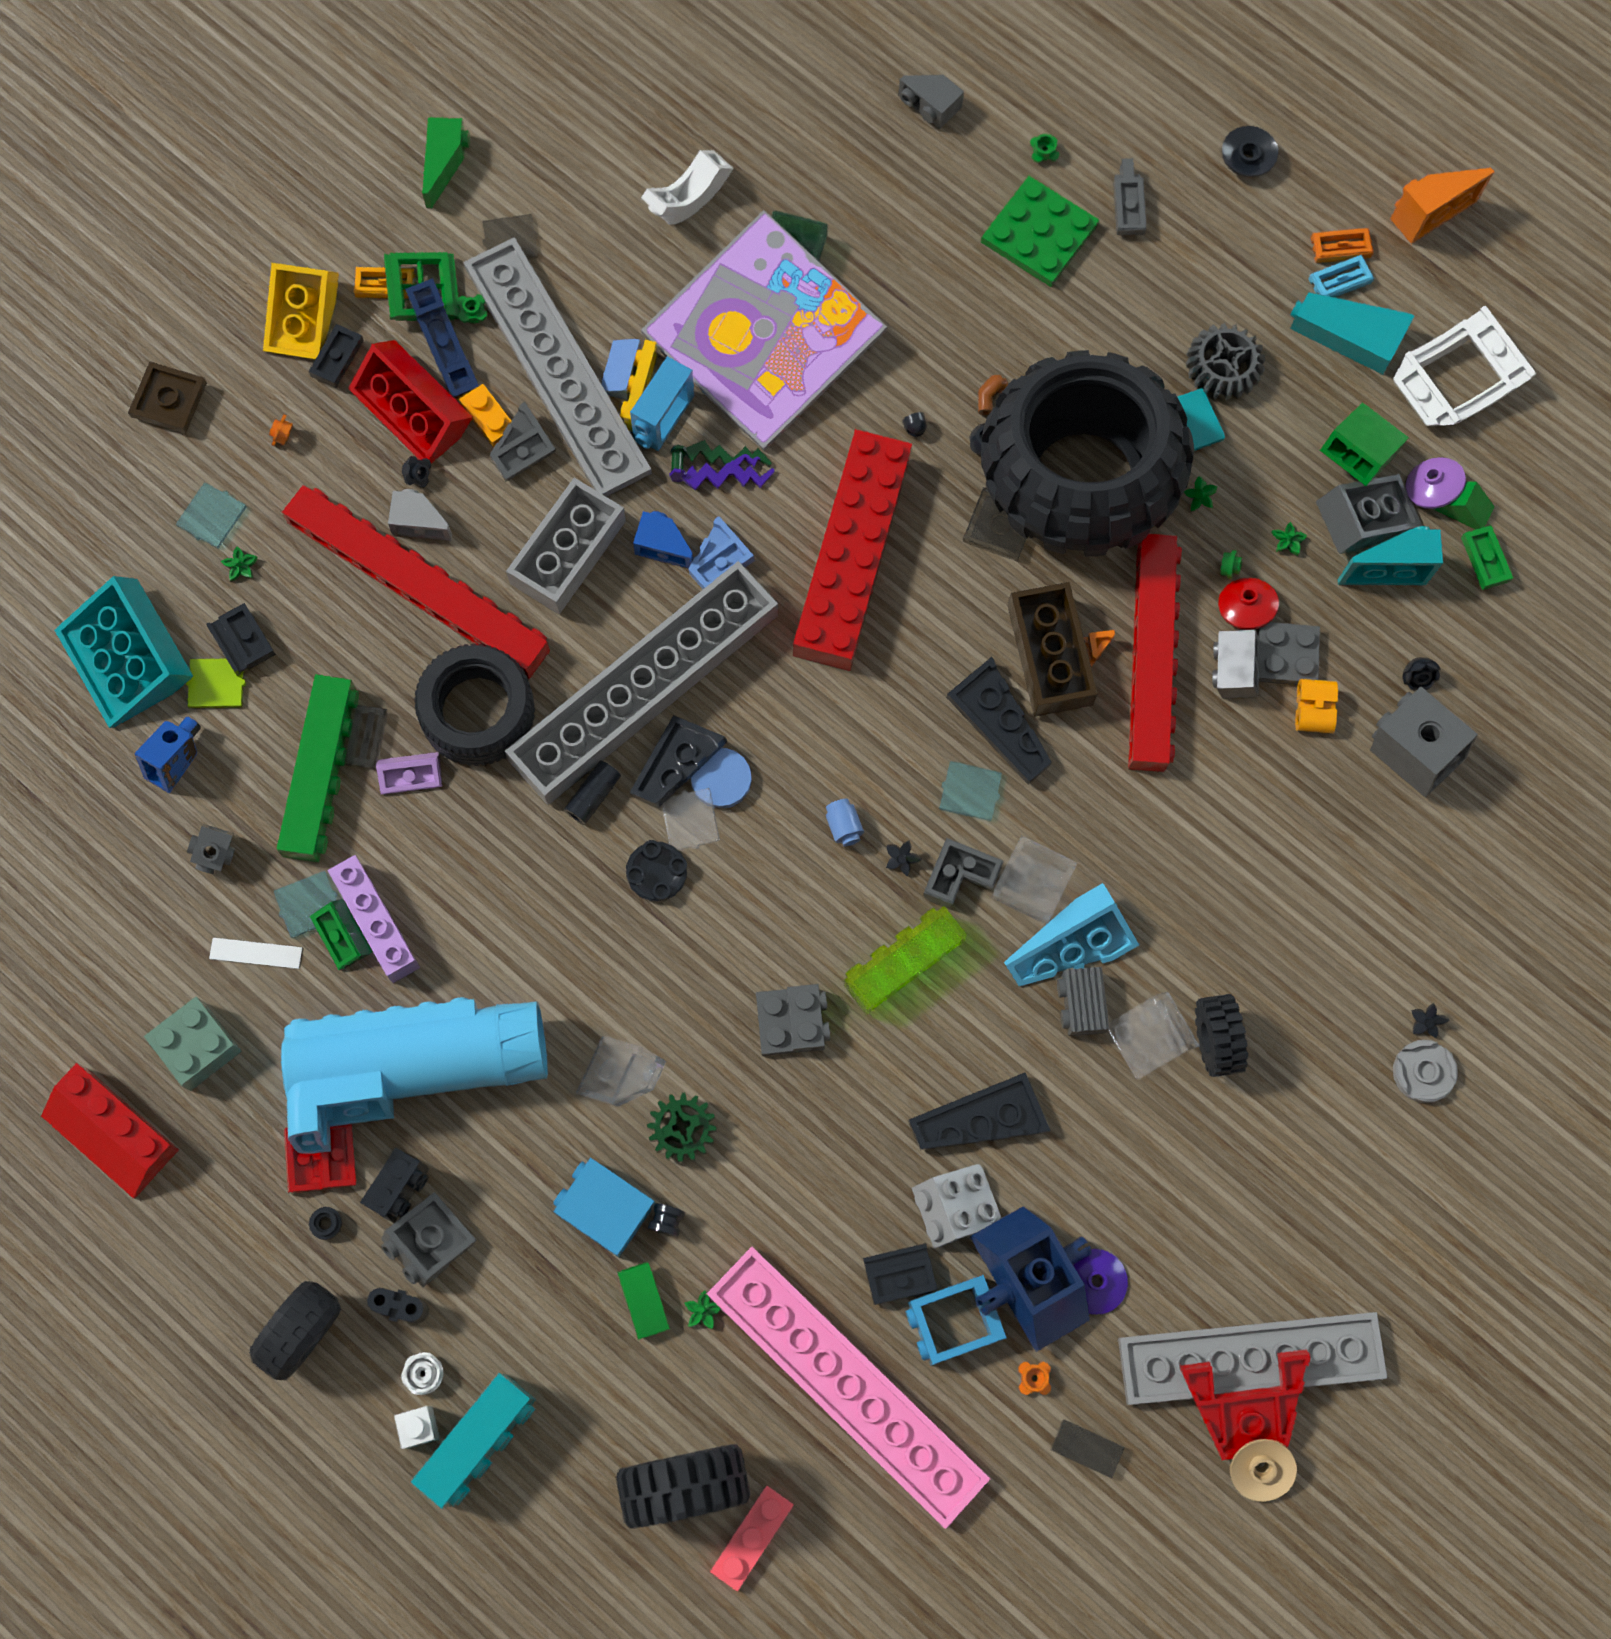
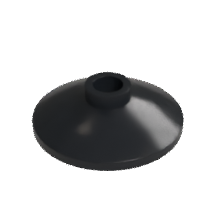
M1242 126L1232 130L1224 139L1222 157L1227 167L1234 173L1244 177H1259L1268 173L1274 167L1278 158V146L1271 134L1264 129L1256 126Z

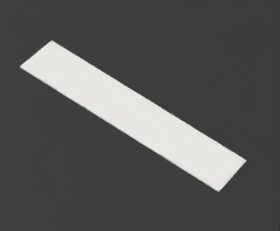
M213 938L209 959L299 969L302 947Z

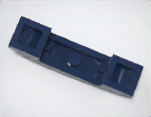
M433 278L407 288L406 293L450 395L454 398L479 386L468 359L464 355Z

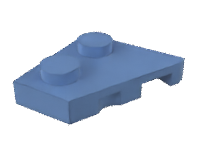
M720 516L714 520L712 531L708 538L704 539L700 546V553L694 557L688 568L689 574L702 589L707 587L737 561L744 568L755 561L754 555Z

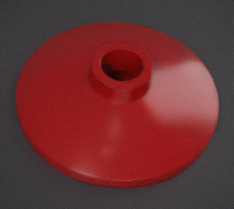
M1241 578L1229 583L1222 590L1218 600V608L1221 616L1228 624L1239 629L1253 630L1267 625L1274 619L1278 612L1279 599L1274 588L1267 582L1256 578ZM1245 597H1252L1253 599L1247 600Z

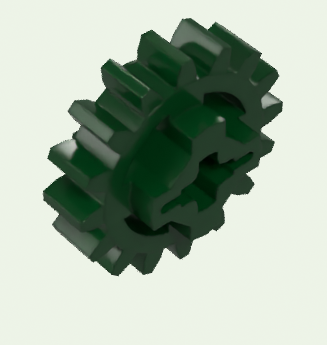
M682 1092L680 1100H675V1097L670 1094V1103L665 1104L659 1101L657 1103L661 1110L659 1112H650V1116L655 1119V1123H648L647 1128L655 1131V1133L649 1136L650 1142H659L655 1151L660 1153L666 1150L665 1158L668 1161L673 1155H677L678 1162L682 1163L684 1156L688 1155L693 1162L695 1161V1152L699 1151L705 1155L706 1150L703 1145L705 1143L713 1145L714 1140L708 1135L709 1133L717 1132L716 1126L709 1125V1122L715 1119L714 1113H705L709 1105L706 1102L699 1106L697 1095L689 1101L685 1092ZM681 1107L690 1108L699 1115L690 1116L682 1112ZM668 1112H671L672 1117L668 1125L661 1128L663 1118ZM677 1115L680 1116L681 1121L683 1120L685 1125H691L687 1127V1141H685L680 1131H673L678 1128ZM704 1127L701 1138L694 1144L692 1139L695 1132ZM673 1139L682 1143L683 1149L674 1148L665 1141Z

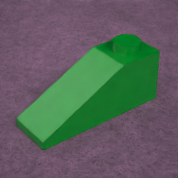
M428 117L422 189L426 208H433L464 160L465 148L470 146V132L465 130L462 118Z

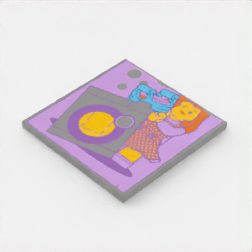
M763 210L641 329V333L648 340L655 341L657 349L666 357L668 356L692 369L694 384L765 451L887 331V326Z

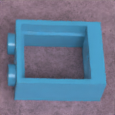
M668 356L666 357L630 411L633 438H635L639 445L644 448L651 447L657 451L660 450L694 398L692 369Z
M984 1275L908 1303L910 1309L906 1310L905 1313L911 1329H918L921 1341L916 1342L922 1360H929L930 1366L1006 1338L997 1310H994L987 1316L980 1312L988 1336L937 1354L922 1312V1306L969 1289L972 1290L974 1298L982 1295L989 1290ZM986 1301L985 1303L979 1305L978 1309H981L984 1306L988 1305L990 1301Z

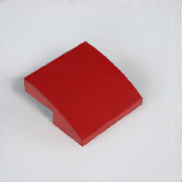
M352 1124L331 1126V1151L313 1154L297 1152L288 1140V1128L284 1129L288 1194L356 1185Z

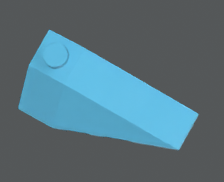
M1102 883L1071 902L1004 963L1018 986L1052 978L1057 972L1066 969H1084L1085 964L1101 960L1102 964L1113 961L1139 946V943L1105 885Z

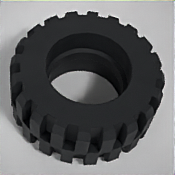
M737 1444L695 1451L621 1468L616 1475L623 1520L629 1529L669 1523L733 1508L748 1503L751 1495L742 1449Z

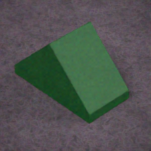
M1466 481L1463 492L1455 501L1433 510L1476 530L1486 526L1495 506L1478 482Z

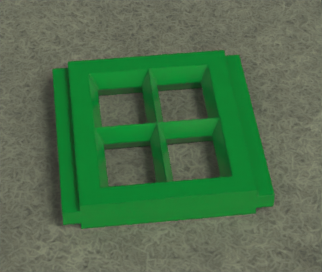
M448 252L384 254L390 320L418 321L413 309H405L403 291L417 284H403L401 265H417L418 281L422 283L424 282L423 265L434 264L439 265L440 283L435 285L437 289H441L442 301L449 320L459 319L460 309L457 304L458 290L454 254H448Z

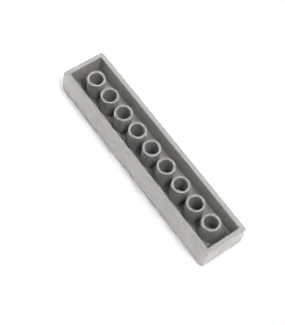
M737 561L506 749L505 753L508 761L547 805L551 804L591 771L600 760L603 761L778 617V603Z

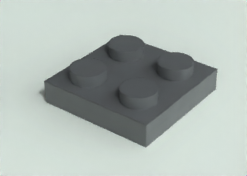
M1270 622L1258 628L1260 640L1259 682L1298 685L1299 679L1318 680L1320 626Z

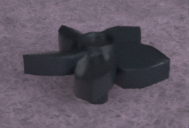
M909 840L904 842L901 847L895 844L886 846L887 852L891 856L886 868L895 869L900 865L901 871L906 876H908L911 869L910 863L914 864L922 860L917 854L910 853L912 845Z
M1435 1003L1428 1006L1426 1013L1421 1009L1411 1010L1416 1020L1413 1026V1034H1421L1427 1030L1432 1037L1437 1038L1439 1033L1437 1025H1443L1450 1021L1444 1015H1436L1437 1008Z

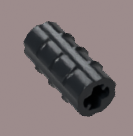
M602 760L589 773L590 775L580 785L581 787L564 808V811L571 818L582 825H586L591 816L596 813L597 808L605 801V797L621 777V774L615 768Z

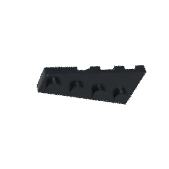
M990 657L952 689L946 698L1029 785L1050 767L1052 762L1036 733L1026 721L1025 714L1020 705H1017L1006 680L1002 678L996 668L997 665L993 657Z
M1026 1072L908 1120L920 1151L1043 1134L1051 1131Z

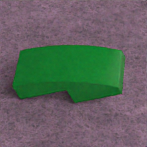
M645 1262L617 1272L638 1340L668 1330L669 1325L649 1263Z

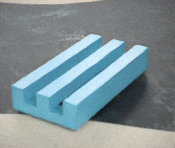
M1362 255L1312 273L1309 277L1310 283L1315 285L1313 288L1315 293L1334 298L1371 284L1374 280ZM1358 265L1360 266V269L1354 270L1349 273H1344L1326 282H1321L1322 279L1338 274L1345 270L1351 269Z

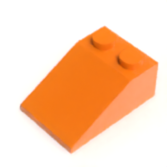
M1492 168L1430 174L1419 181L1414 179L1403 188V195L1396 202V209L1390 219L1412 244L1475 204L1494 171Z

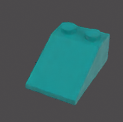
M1427 526L1415 527L1352 557L1339 576L1338 585H1427L1443 564L1441 530H1431Z

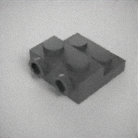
M819 984L791 986L784 990L756 992L762 1056L824 1050V1041H830L829 1022L822 1023L821 1010H827L826 992H819Z
M434 1192L384 1231L381 1238L384 1243L381 1247L388 1258L391 1260L397 1258L405 1268L402 1269V1272L411 1284L415 1285L418 1282L424 1288L445 1271L450 1263L473 1246L476 1239Z

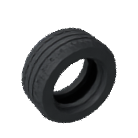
M465 644L464 646H457L455 649L451 648L449 651L443 652V655H438L436 659H433L431 665L428 664L418 680L419 683L416 686L414 702L415 713L421 729L432 747L442 756L455 763L459 762V764H467L468 766H479L481 764L483 766L488 763L493 764L494 761L499 762L501 761L500 759L507 758L505 750L529 732L533 726L535 703L527 676L514 658H511L509 654H505L504 651L498 650V648H492L489 645L484 646L483 644H471V646ZM483 678L494 681L505 689L508 695L505 713L490 728L484 731L469 733L456 730L445 722L443 707L446 697L458 684L469 679Z

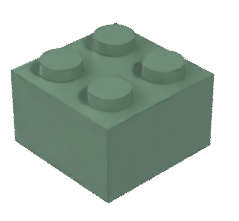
M194 997L144 1036L180 1085L189 1091L193 1090L242 1052L209 1007L198 997Z

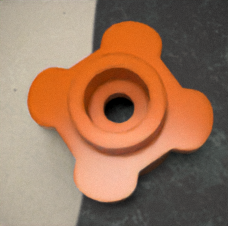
M285 414L282 416L281 421L275 419L270 429L269 436L273 437L272 446H275L276 442L285 445L291 433L293 423L285 420L287 416Z
M1023 1362L1019 1365L1018 1371L1021 1374L1019 1391L1022 1394L1029 1395L1031 1392H1039L1041 1395H1047L1051 1391V1385L1048 1383L1051 1368L1048 1363L1041 1362L1038 1365H1030L1028 1362ZM1033 1375L1038 1377L1036 1382L1032 1381Z

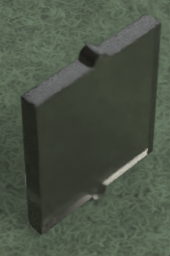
M532 214L482 221L485 237L482 242L486 250L515 237L527 259L539 258L536 245L538 234L534 232Z

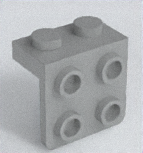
M979 1164L933 1177L912 1187L916 1205L921 1212L927 1235L931 1239L934 1249L974 1234L1001 1219L986 1175Z

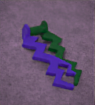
M703 440L686 448L683 445H674L670 451L672 455L671 480L673 482L684 481L695 491L706 478L718 489L730 475H733L743 487L751 479L761 488L775 471L774 468H771L761 477L754 471L753 468H755L758 460L767 467H771L772 464L759 448L751 454L745 446L735 457H731L720 445L711 451L707 442ZM701 452L711 465L720 457L725 466L716 473L706 462L698 473L693 466L686 473L683 470V458L687 455L690 461L693 462ZM744 460L751 465L745 471L739 466Z

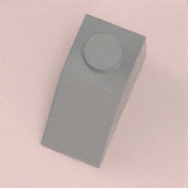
M413 489L393 491L388 519L392 535L452 540V533L448 523L423 493Z

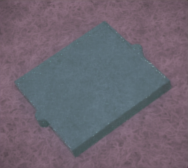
M204 482L176 525L192 534L195 540L201 539L219 549L246 509V505L230 497L227 491L221 492Z
M950 761L946 781L942 782L941 785L944 790L939 809L991 821L995 802L1000 798L998 789L1002 773Z
M325 871L274 890L281 910L279 916L284 919L291 938L316 929L310 916L331 901H335L337 893L332 890Z

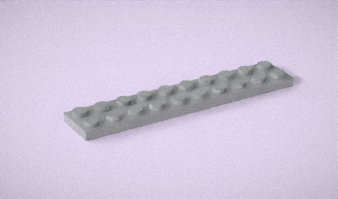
M515 237L463 262L471 280L485 300V304L593 489L607 497L652 474L651 467Z

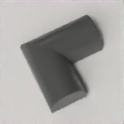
M946 838L923 896L936 905L952 907L963 879L992 891L1004 861Z

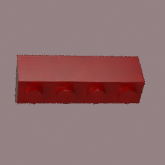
M396 340L373 343L348 388L419 460L427 458L431 461V464L461 439L473 418Z
M78 1063L54 1086L41 1115L44 1120L133 1199L144 1190L179 1151L172 1142L88 1068Z

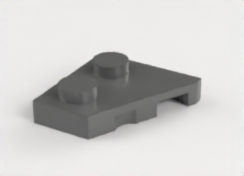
M525 402L520 405L515 417L503 432L502 438L490 453V459L505 482L556 452L555 447Z

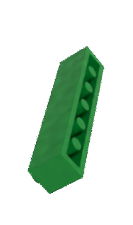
M315 674L276 848L282 857L319 863L321 854H325L327 850L328 836H325L327 824H332L334 818V807L331 806L333 796L338 795L341 780L338 777L340 766H344L346 762L347 749L344 748L346 737H350L353 730V720L350 719L352 708L356 709L359 702V691H357L350 679Z

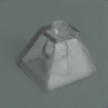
M602 1036L576 1093L580 1096L619 1107L652 1091L661 1076L666 1061L639 1045Z

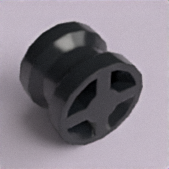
M655 1203L653 1209L655 1212L654 1220L649 1222L648 1229L678 1237L680 1233L678 1228L679 1221L684 1219L685 1211Z

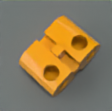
M1299 679L1296 703H1298L1295 717L1296 731L1335 732L1337 722L1336 703L1338 702L1337 681Z

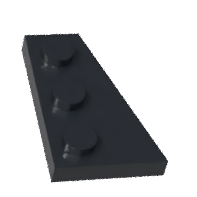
M673 715L632 787L630 794L638 800L660 808L728 742L726 737Z

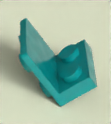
M1202 388L1178 396L1188 418L1187 427H1189L1193 436L1194 451L1224 440L1225 434Z

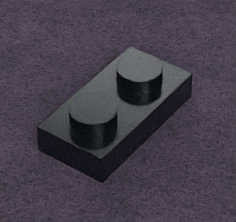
M336 324L309 369L310 376L337 388L364 341L362 335Z

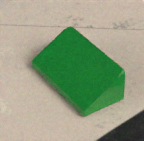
M344 899L331 901L310 916L338 970L348 967L373 952Z

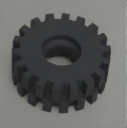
M1232 994L1199 998L1196 1001L1197 1008H1195L1197 1017L1195 1018L1196 1034L1199 1039V1050L1202 1052L1201 1058L1203 1063H1205V1069L1209 1072V1076L1218 1077L1245 1072L1248 1066L1246 1060L1248 1059V1052L1246 1050L1248 1044L1245 1039L1246 1030L1242 1023V1013H1239L1240 1007L1236 1003L1235 997Z

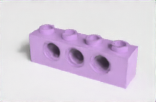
M356 855L330 868L328 872L390 981L395 983L419 969V964Z

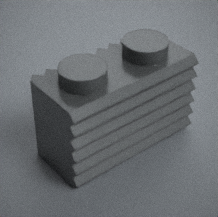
M1102 967L1064 970L1061 979H1057L1059 998L1064 997L1065 1010H1061L1060 1013L1062 1028L1068 1029V1036L1105 1034L1109 1030Z

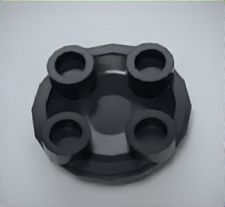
M655 840L646 841L643 845L639 846L630 855L626 865V879L630 888L639 897L649 901H665L674 897L683 888L687 878V862L682 854L674 846Z

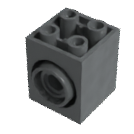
M1420 687L1413 694L1410 692L1406 693L1398 702L1397 706L1399 708L1394 713L1387 712L1380 718L1376 724L1379 728L1372 735L1374 741L1370 751L1426 798L1467 758L1478 734L1425 689Z

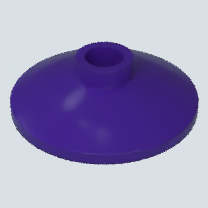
M1091 1249L1092 1254L1089 1257L1083 1258L1073 1264L1085 1285L1089 1314H1105L1114 1310L1123 1301L1128 1288L1127 1273L1123 1264L1113 1254L1101 1249ZM1094 1275L1102 1277L1103 1284L1100 1287L1092 1284V1277Z

